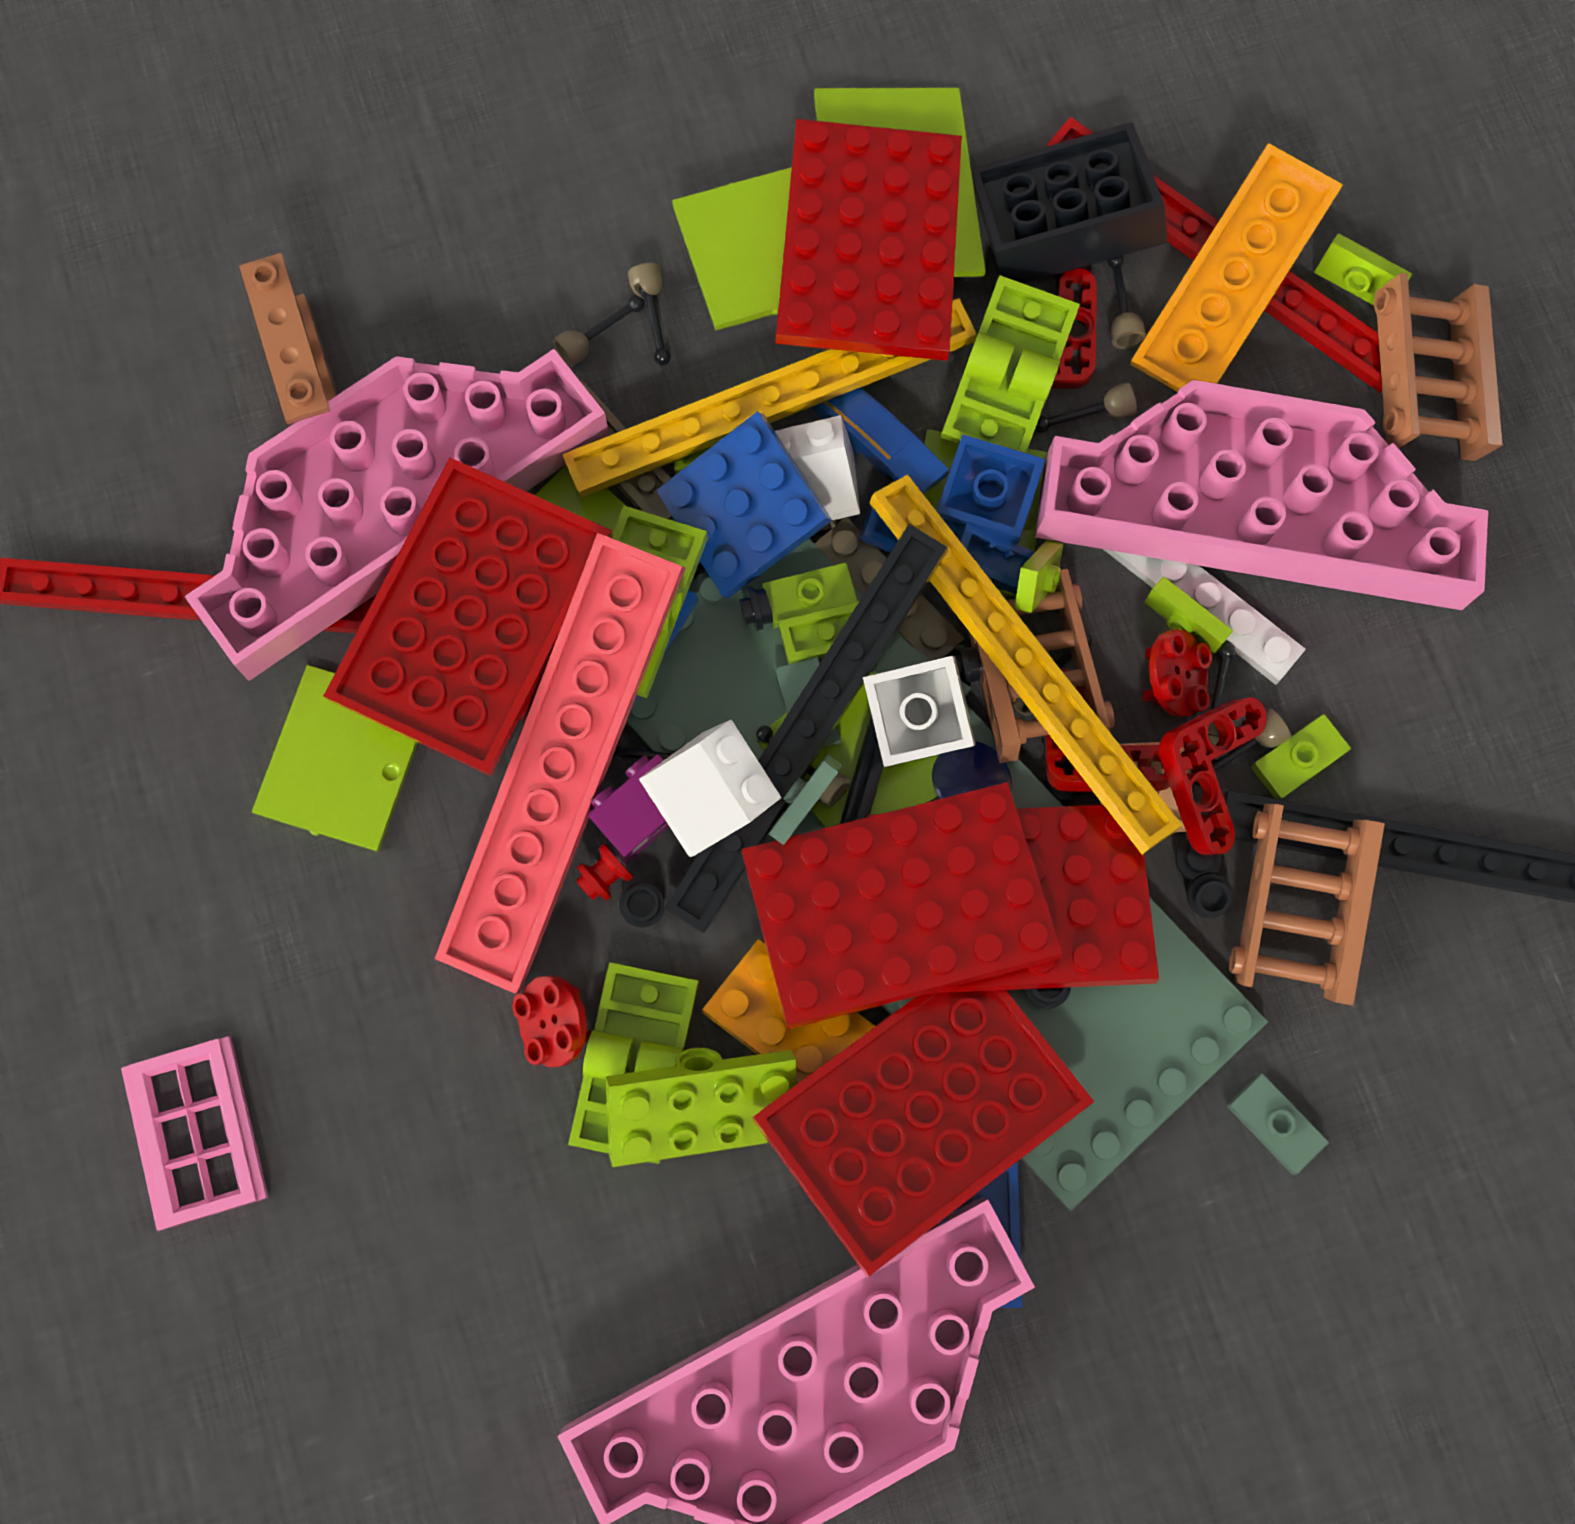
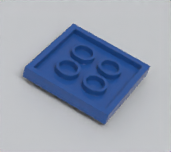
M759 411L656 490L676 522L707 531L708 540L700 562L720 594L726 598L733 596L833 521L765 415Z

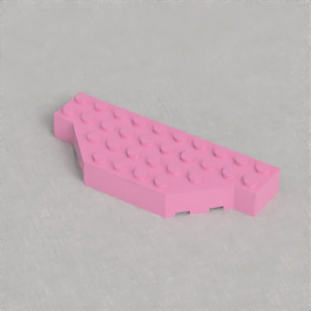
M555 349L520 372L501 370L500 374L476 371L473 366L440 362L439 366L415 363L413 358L396 356L329 400L330 412L294 423L249 453L245 468L247 478L243 495H239L232 527L234 530L230 554H226L223 571L184 596L234 666L248 681L378 593L449 457L527 492L566 465L562 454L609 435L605 412Z
M1192 380L1180 388L1177 394L1162 404L1159 402L1135 418L1129 426L1114 436L1113 434L1100 443L1059 436L1054 437L1045 457L1035 538L1463 610L1484 592L1488 510L1445 503L1434 489L1429 492L1413 474L1416 468L1394 443L1388 445L1374 429L1373 426L1376 422L1365 409Z
M982 1196L952 1212L869 1278L866 1277L858 1264L567 1423L558 1434V1438L600 1524H610L644 1504L664 1510L669 1508L693 1516L695 1520L707 1524H822L955 1449L966 1400H968L979 1362L978 1357L985 1332L988 1330L992 1312L1032 1290L1035 1286L989 1200Z

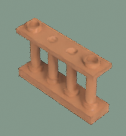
M282 253L239 265L286 423L289 425L330 412L328 401L337 396L309 302L304 293L295 296Z
M1399 273L1375 292L1376 297L1374 301L1378 324L1384 406L1383 430L1386 434V443L1388 445L1394 443L1399 449L1420 436V434L1458 438L1461 459L1477 461L1503 446L1489 286L1473 284L1450 302L1409 296L1408 274ZM1411 314L1447 319L1450 323L1451 341L1412 336ZM1414 354L1451 359L1454 369V381L1415 376ZM1417 394L1454 398L1457 406L1458 421L1418 416Z
M1062 569L1055 592L1047 593L1046 597L1032 613L1060 609L1065 630L1036 635L1035 638L1046 652L1070 647L1076 670L1063 673L1075 688H1083L1084 700L1108 731H1110V728H1114L1115 725L1114 712L1111 703L1103 701L1079 612L1082 609L1081 590L1078 584H1072L1068 569ZM1016 599L1006 600L1014 609ZM1014 609L1018 616L1032 614ZM968 631L971 647L976 648L980 661V684L999 762L1001 764L1017 761L1021 744L1026 743L1027 738L1049 734L1037 719L1023 721L1022 717L1015 718L1012 703H1016V698H1020V696Z
M1264 804L1263 812H1257L1253 823V838H1257L1258 842L1240 946H1234L1230 956L1229 970L1230 973L1235 974L1233 981L1243 986L1252 987L1254 974L1260 973L1320 984V988L1324 990L1323 998L1336 1003L1354 1006L1385 823L1370 820H1354L1352 828L1348 827L1346 831L1281 820L1284 805ZM1278 838L1343 849V853L1348 855L1345 873L1341 872L1338 876L1274 865ZM1270 883L1335 894L1336 899L1340 900L1337 918L1333 917L1331 921L1266 910ZM1262 928L1327 939L1328 944L1332 945L1329 963L1325 962L1323 966L1258 955Z

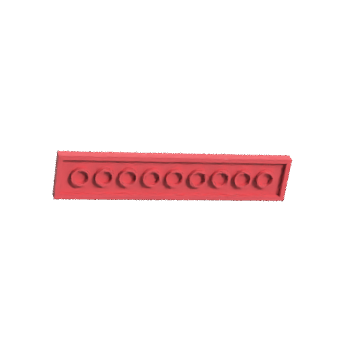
M597 533L436 953V960L512 993L518 994L522 992L588 822V814L593 809L591 802L600 791L683 577L685 567Z

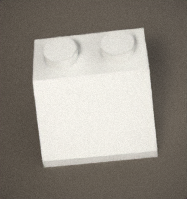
M841 415L775 431L832 520L861 514L854 451Z
M955 656L863 677L884 767L976 745Z
M732 719L702 732L639 778L689 857L695 856L747 825L781 799V796Z

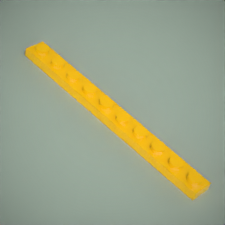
M960 298L953 300L950 352L974 343L977 336ZM829 349L564 453L562 456L577 493L582 498L714 446L757 411L764 414L769 423H772L931 359Z
M908 474L873 493L869 503L898 540L908 524L948 547V552L930 578V582L1140 853L1143 855L1176 832L1182 826L1181 822Z

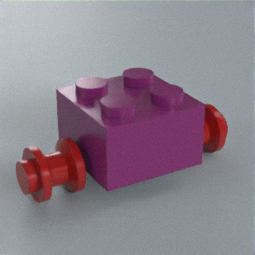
M658 754L651 760L646 755L640 758L625 772L629 779L617 790L612 786L607 787L591 802L594 810L588 814L589 818L618 850L617 856H615L603 843L599 847L601 858L592 866L581 863L576 867L582 875L575 881L593 901L599 895L605 901L611 898L609 887L619 878L628 882L633 879V875L622 863L624 862L628 865L629 861L670 827L639 780L640 777L664 761Z

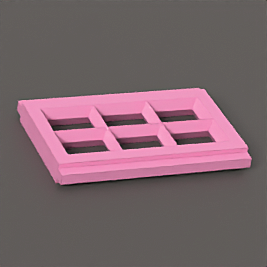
M231 1036L214 1039L121 1068L157 1231L269 1198ZM209 1060L217 1096L193 1103L185 1066ZM176 1069L184 1106L159 1113L151 1077ZM220 1105L228 1143L203 1150L195 1112ZM186 1115L194 1153L169 1160L161 1123ZM231 1153L239 1189L214 1196L206 1159ZM197 1162L205 1199L180 1207L172 1170Z

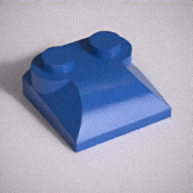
M962 435L936 511L941 518L960 525L969 523L1000 538L1019 544L1046 459Z

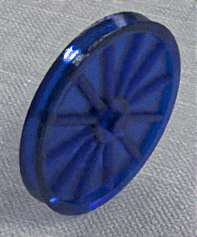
M975 741L976 745L941 753L937 757L932 770L933 786L940 799L1008 782L1011 791L1012 778L1007 763L1000 764L996 750L984 743Z

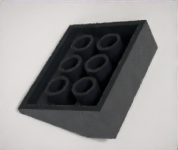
M1132 122L971 169L973 185L998 277L1000 275L1024 284L1167 243L1165 205Z

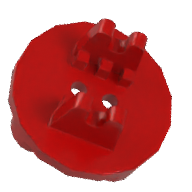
M1171 629L1165 631L1157 637L1153 646L1145 651V658L1149 659L1150 682L1153 689L1143 691V701H1153V705H1161L1166 712L1175 717L1192 716L1196 712L1207 710L1210 704L1208 668L1212 663V653L1206 643H1198L1196 638L1186 630Z
M556 975L535 978L526 986L523 993L517 994L514 997L512 1004L513 1013L519 1022L520 1035L525 1044L524 1053L526 1059L532 1065L543 1064L549 1068L569 1065L578 1058L585 1042L589 1041L591 1030L587 1031L585 1008L579 997L581 996L579 987H573L567 980Z

